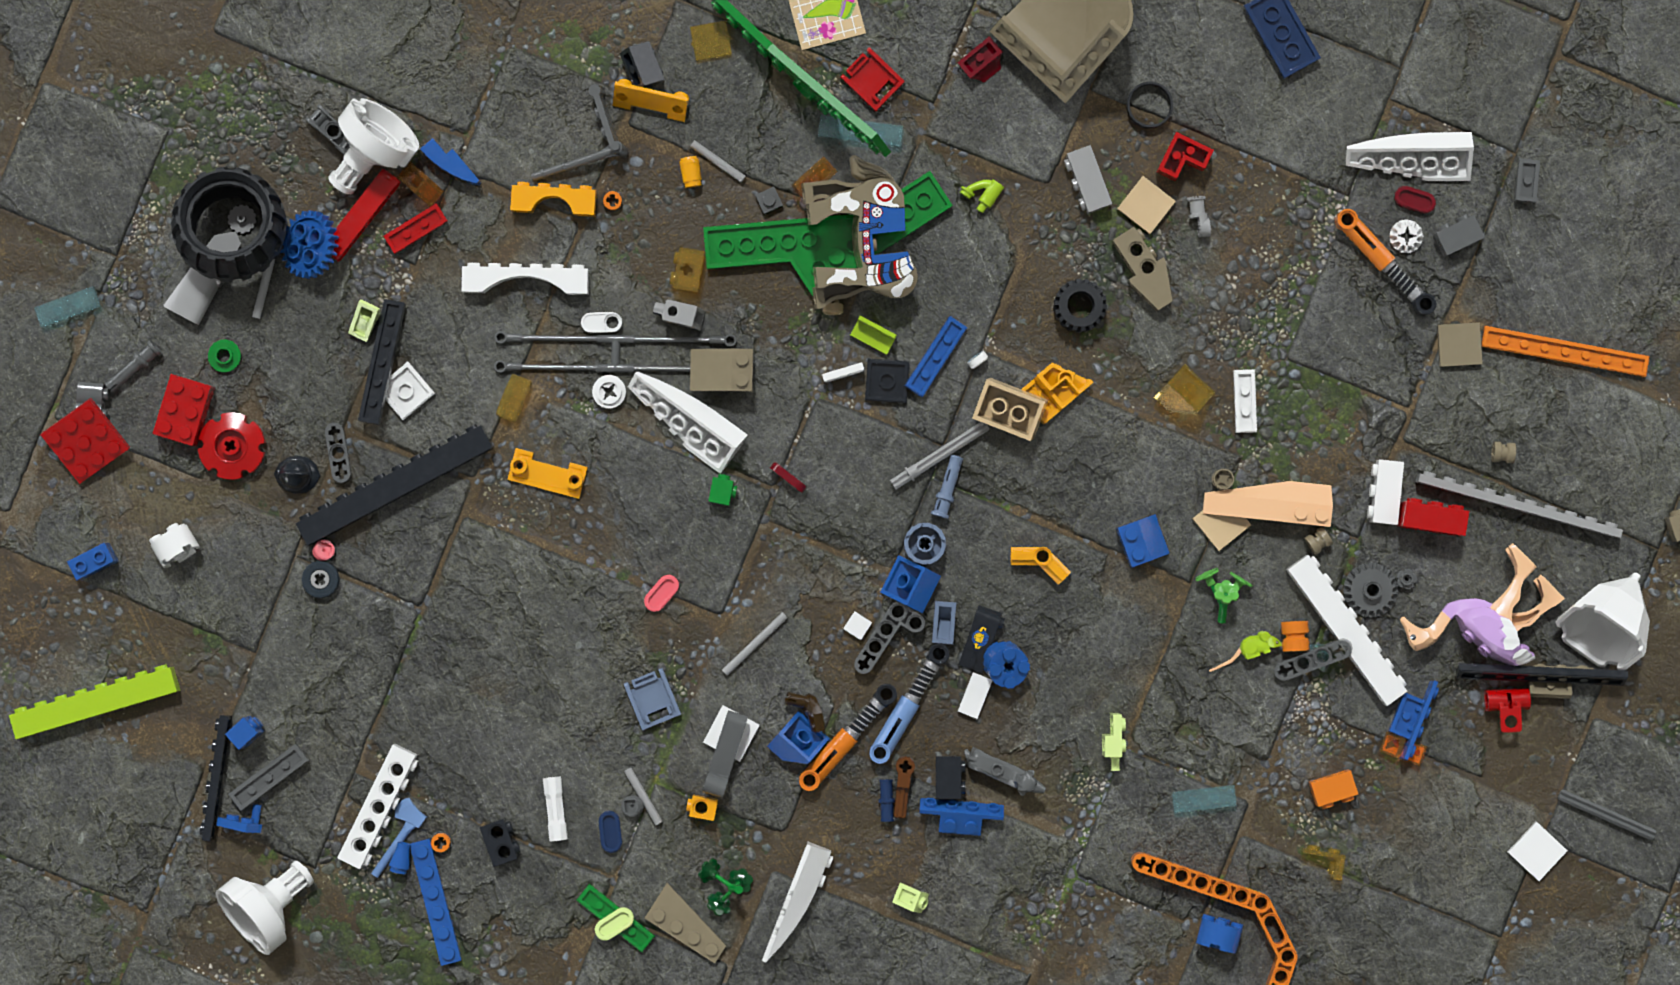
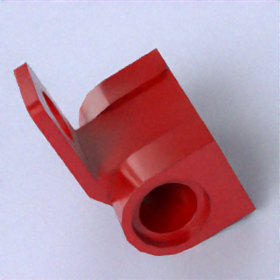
M1529 689L1484 690L1485 711L1500 710L1501 731L1520 732L1522 730L1521 710H1530L1531 707ZM1510 715L1517 719V724L1512 728L1507 727L1505 724L1506 717Z

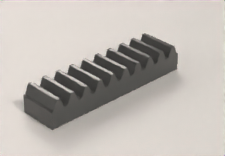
M295 744L228 795L240 811H242L307 763L309 759L299 745Z

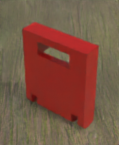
M868 47L866 51L872 57L869 59L862 53L846 70L851 78L848 79L844 74L840 78L877 112L905 81ZM889 81L894 87L880 100L875 95Z

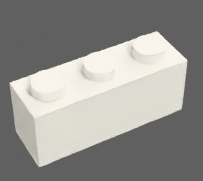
M1376 460V464H1372L1371 476H1374V485L1371 484L1369 489L1372 505H1368L1367 518H1370V523L1398 525L1404 462Z

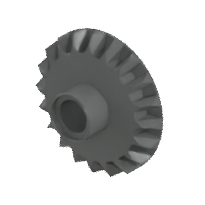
M1364 563L1355 567L1348 574L1344 582L1343 592L1348 606L1355 613L1364 617H1377L1385 614L1396 603L1398 584L1395 576L1385 566L1377 563ZM1370 584L1375 585L1377 589L1376 594L1373 596L1367 593V587Z

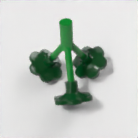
M714 858L710 859L709 862H704L701 867L702 869L698 873V877L701 878L703 883L718 879L728 887L729 891L725 895L721 892H716L715 894H709L707 897L709 901L707 904L708 909L717 916L730 912V900L728 897L732 893L741 894L742 892L750 891V884L753 882V877L744 868L732 870L728 881L720 876L718 872L720 865Z

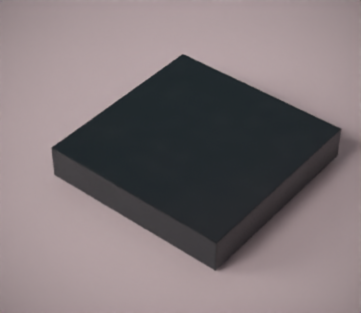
M868 358L865 400L907 403V388L904 385L908 381L909 361Z

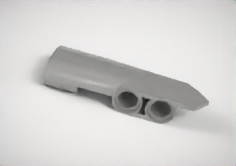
M236 231L214 235L206 247L220 252L237 251L241 246V241ZM191 267L165 302L164 307L199 325L218 288L222 287L224 282L215 278H207Z

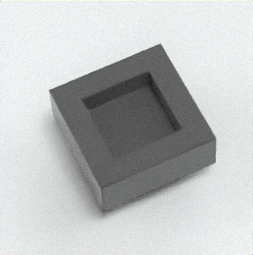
M775 187L755 195L764 215L783 206Z

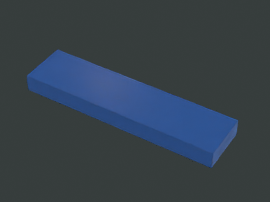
M949 316L904 386L918 396L923 397L967 327Z

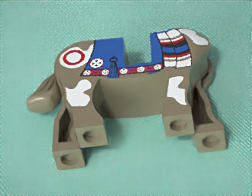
M856 155L850 157L851 175L861 182L847 183L835 179L801 183L803 204H806L808 225L818 224L826 217L837 213L853 215L852 245L857 268L813 267L815 287L812 288L814 309L824 308L834 300L848 298L865 290L873 291L888 298H902L907 296L917 283V270L908 252L874 254V251H877L876 238H872V234L905 231L903 192L885 169L866 162Z

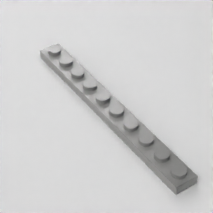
M1424 471L1423 474H1417L1416 483L1610 537L1621 538L1623 530L1618 529V524L1605 522V525L1597 523L1598 519L1585 516V519L1577 517L1578 513L1565 510V513L1557 512V507L1545 505L1544 508L1536 506L1537 502L1532 500L1517 501V496L1506 493L1504 497L1496 495V490L1484 488V491L1476 489L1477 485L1464 482V485L1456 484V479L1444 477L1443 480L1435 478L1436 474Z

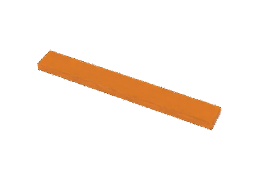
M1484 326L1481 347L1640 377H1646L1650 357Z

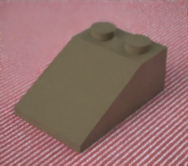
M691 349L690 391L753 392L754 350Z

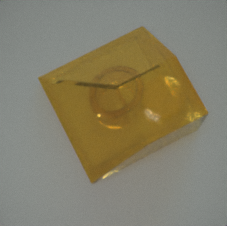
M1184 364L1154 398L1169 412L1196 415L1215 392Z

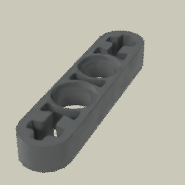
M1342 638L1282 660L1275 667V676L1279 680L1285 681L1343 660L1351 654L1352 644L1349 640ZM1340 644L1348 647L1345 654L1342 651L1336 652V658H1333V652L1329 648L1333 647L1334 651L1340 647ZM1324 650L1329 654V659L1327 661H1320L1317 653ZM1300 658L1308 659L1309 667L1305 669L1299 667L1298 660ZM1291 661L1294 662V668L1290 669L1287 675L1279 672L1282 665L1288 668L1292 666Z

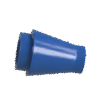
M398 842L389 863L391 872L406 874L409 869V843Z

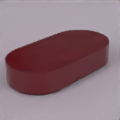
M1409 186L1398 188L1394 194V200L1398 206L1422 214L1431 212L1436 205V200L1432 194Z
M774 462L770 466L771 470L799 492L803 493L806 490V485L778 463Z

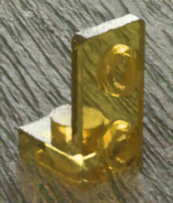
M1309 844L1307 848L1302 847L1301 852L1334 858L1329 863L1328 874H1331L1330 878L1342 881L1346 856L1340 854L1341 850L1328 848V852L1321 851L1320 846Z

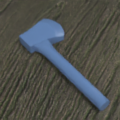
M410 798L402 800L395 809V818L404 820L405 824L371 872L377 878L391 860L398 842H403L416 827L420 828L427 818Z

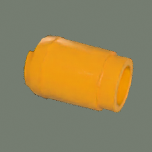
M697 156L681 158L679 165L685 188L701 186L702 178Z

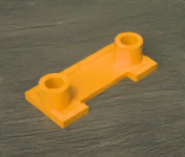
M620 79L618 82H615L612 106L630 110L632 105L667 113L668 119L685 122L689 103V96L686 93L675 92L670 94L632 85L631 81L627 79Z
M515 449L507 480L580 499L588 467L570 462L569 468L565 469L532 460L533 452ZM518 463L522 464L521 469L517 468ZM573 478L578 479V482L576 484L572 482Z

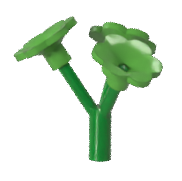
M1214 568L1197 576L1196 581L1205 580L1208 587H1211L1214 597L1219 604L1218 623L1224 624L1226 623L1228 604L1231 601L1238 600V591L1242 586L1252 588L1253 585L1233 572H1230V574L1235 579L1234 584L1229 580H1224L1222 583L1214 585L1213 576L1218 572V568Z

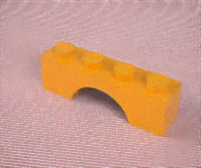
M517 182V185H512L510 206L512 212L533 213L542 201L549 198H558L570 205L574 216L595 217L597 192L592 190V186L581 185L580 189H572L571 185L559 184V188L550 187L551 184L538 183V186H530L528 182Z

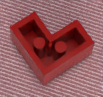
M1176 132L1156 173L1175 181L1184 163L1203 172L1214 150Z

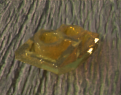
M512 374L500 400L496 416L515 423L524 406L523 401L532 386V381Z

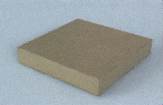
M1480 322L1437 325L1439 367L1482 364Z

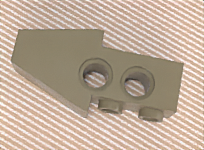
M1132 227L1115 238L1112 244L1134 276L1127 281L1128 284L1157 312L1172 302L1166 261L1164 257L1156 261L1157 255L1151 246L1147 247L1144 240L1146 238L1142 231ZM1131 246H1139L1141 248V255H1132L1130 251ZM1143 263H1150L1153 270L1151 273L1147 274L1142 271Z

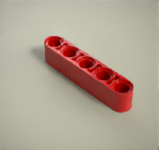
M382 169L336 227L337 230L334 235L339 236V238L335 240V244H338L339 247L334 248L337 255H332V258L337 262L343 259L399 187L401 181L386 169Z

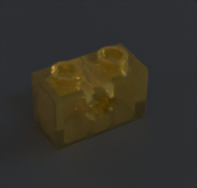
M683 247L679 248V252L675 251L673 264H677L676 271L672 272L670 277V284L673 285V290L699 293L705 251ZM686 265H689L690 269L693 270L688 273V276L681 270L686 268Z

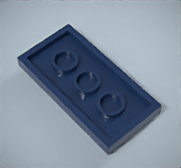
M1253 0L1243 6L1283 79L1321 59L1289 0Z

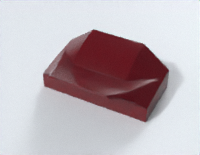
M989 36L958 61L957 64L970 79L986 82L1001 69L1000 57L1003 52Z

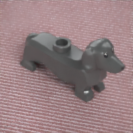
M972 747L971 751L968 749L964 751L967 759L966 766L1016 788L1021 796H1024L1027 792L1044 793L1046 790L1045 786L1034 777V770L1026 771L1013 764L992 757L975 747Z

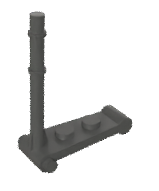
M593 84L589 87L588 91L594 97L597 106L594 108L598 120L601 119L603 125L601 132L603 137L608 140L609 145L599 152L572 161L562 162V164L532 173L533 181L546 179V177L558 173L568 172V170L601 159L615 156L623 158L628 155V148L618 140L604 99L605 91L600 86Z

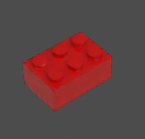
M170 374L152 434L197 447L199 435L203 429L215 387Z
M1407 498L1406 501L1400 502L1397 527L1458 537L1466 536L1469 511L1464 510V506L1452 504L1448 505L1447 508L1443 507L1441 502L1431 501L1427 502V504H1422V499Z

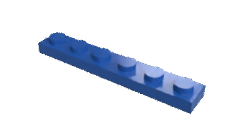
M431 839L410 843L440 964L443 966L461 961L462 957L434 850L431 846Z

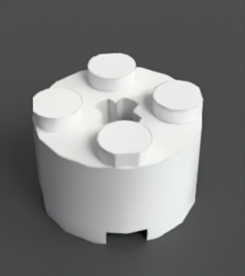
M172 524L166 529V533L155 535L149 540L151 548L163 568L171 567L170 563L173 561L180 563L196 553L194 548H200L189 527L185 524Z

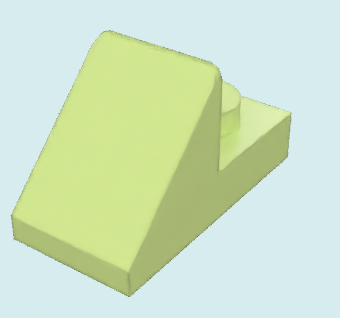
M360 299L348 333L367 342L375 322L381 315L380 308Z

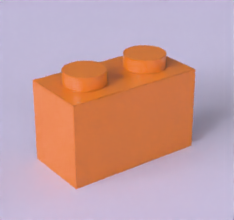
M1349 769L1308 782L1315 805L1317 807L1322 806V809L1334 806V802L1342 800V803L1352 801L1354 796L1358 795L1352 772Z

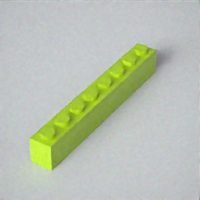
M167 664L155 667V672L149 674L147 670L135 673V678L129 680L127 676L115 679V684L107 686V682L95 685V690L87 692V688L74 691L75 696L67 698V695L64 694L54 697L55 702L47 704V701L44 700L34 703L35 707L28 710L26 706L14 709L15 713L9 715L15 739L31 736L181 691L174 667L168 668Z

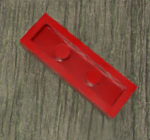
M436 203L384 235V238L393 253L397 254L446 224L448 220Z

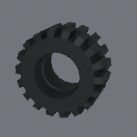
M1087 279L1071 280L1060 288L1054 299L1053 311L1055 312V317L1060 322V325L1069 331H1075V333L1087 332L1095 328L1104 318L1107 309L1106 296H1104L1103 290L1094 282L1092 283ZM1075 294H1084L1092 302V311L1084 318H1076L1068 310V301Z

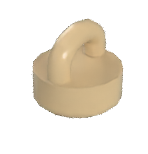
M838 299L834 300V303L830 302L823 308V313L826 315H840L843 313V304L839 303Z

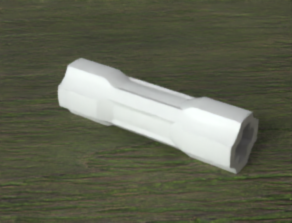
M561 776L543 778L548 814L549 841L566 840L568 836L564 817Z

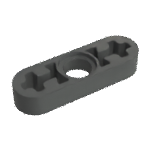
M330 423L325 429V437L331 473L335 481L345 483L352 476L345 429L341 424ZM334 426L340 430V433L337 434L338 441L342 440L343 444L335 443L331 445V441L335 442L334 435H330V431L333 430ZM336 447H341L344 450V456L340 459H336L333 456V450ZM346 460V464H342V469L347 471V474L344 475V479H341L340 476L336 475V472L340 471L339 465L335 466L334 462Z

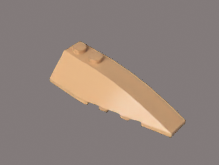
M1286 481L1204 493L1203 514L1331 527L1333 509L1331 485Z

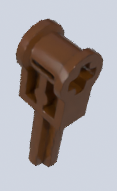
M907 756L899 758L896 762V770L898 772L894 817L896 818L906 817L910 778L915 769L913 760ZM905 760L911 765V768H907V772H903V769L899 767Z

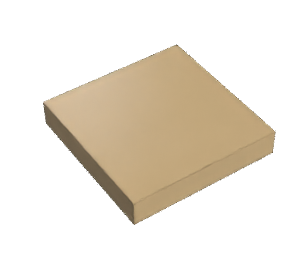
M1142 176L1117 210L1150 235L1176 201Z
M1203 510L1192 518L1218 551L1251 526L1246 518L1203 514Z

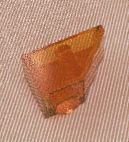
M823 156L792 185V188L802 198L801 183L830 180L838 171Z
M411 161L397 176L399 180L430 207L444 192Z

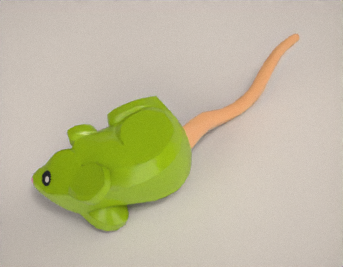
M1260 631L1257 635L1244 638L1239 649L1230 660L1210 669L1209 672L1232 663L1241 653L1248 660L1260 656V653H1270V648L1280 647L1282 643L1268 632Z

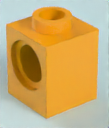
M693 795L692 799L688 798L686 811H690V817L714 821L718 799ZM698 802H705L708 809L705 813H699L696 810Z

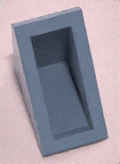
M935 601L932 643L953 644L956 602Z

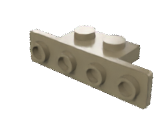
M1545 664L1518 665L1535 667L1594 669L1588 668L1584 665H1580L1577 667H1567L1566 665L1546 666ZM1528 682L1531 697L1568 699L1572 697V684Z

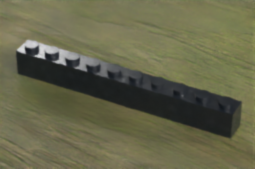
M474 424L465 429L467 433L461 436L455 434L448 438V443L442 446L440 444L432 446L428 449L429 453L422 456L420 453L410 458L411 462L404 466L401 463L391 469L392 473L386 476L382 473L373 478V483L369 485L363 483L355 487L356 492L350 495L344 493L336 498L337 502L331 505L328 502L317 508L318 512L312 515L310 512L299 517L300 521L295 524L306 545L311 546L317 543L319 540L336 533L494 449L484 427Z

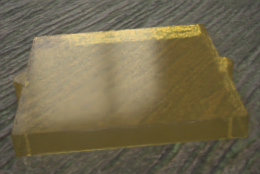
M726 20L690 27L693 41L691 46L694 47L696 61L732 55L729 41L731 36L728 35Z

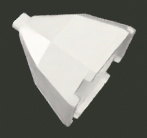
M1633 573L1628 578L1598 584L1558 617L1556 625L1557 627H1562L1563 642L1599 667L1613 664L1617 665L1618 670H1626L1642 658L1646 653L1650 620L1638 582L1640 575Z

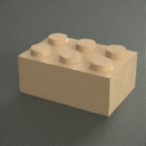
M988 378L972 419L1031 441L1035 438L1048 400L993 378Z

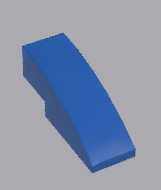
M433 138L420 148L433 163L450 175L479 186L481 184L479 179L453 149L446 154Z

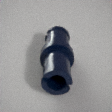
M893 779L879 780L880 799H878V803H881V822L894 821L893 802H895V798H893L892 790Z

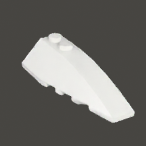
M1472 132L1406 134L1347 146L1346 166L1367 170L1375 168L1383 170V173L1388 174L1396 172L1409 178L1411 176L1422 177V180L1471 181L1474 151Z
M636 372L628 385V388L645 406H650L654 410V415L659 420L663 419L670 427L669 431L674 436L677 434L684 441L682 445L720 474L747 437L746 433L704 403L658 379Z
M807 842L762 961L767 962L782 946L806 912L817 887L822 888L826 878L822 874L825 867L829 868L833 860V856L830 855L831 850Z

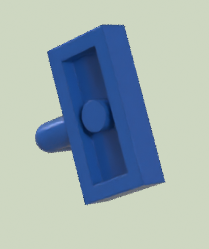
M253 804L251 818L242 817L239 819V815L234 814L218 817L216 826L245 833H261L262 824H259L262 805Z

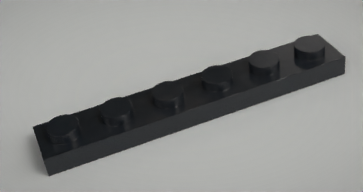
M384 299L358 417L359 422L380 426L406 307L404 302Z
M220 715V718H217L215 722L217 738L212 743L214 759L210 760L209 763L211 779L206 784L208 800L203 805L205 821L201 823L199 832L204 841L214 840L228 745V737L225 734L230 730L231 715Z

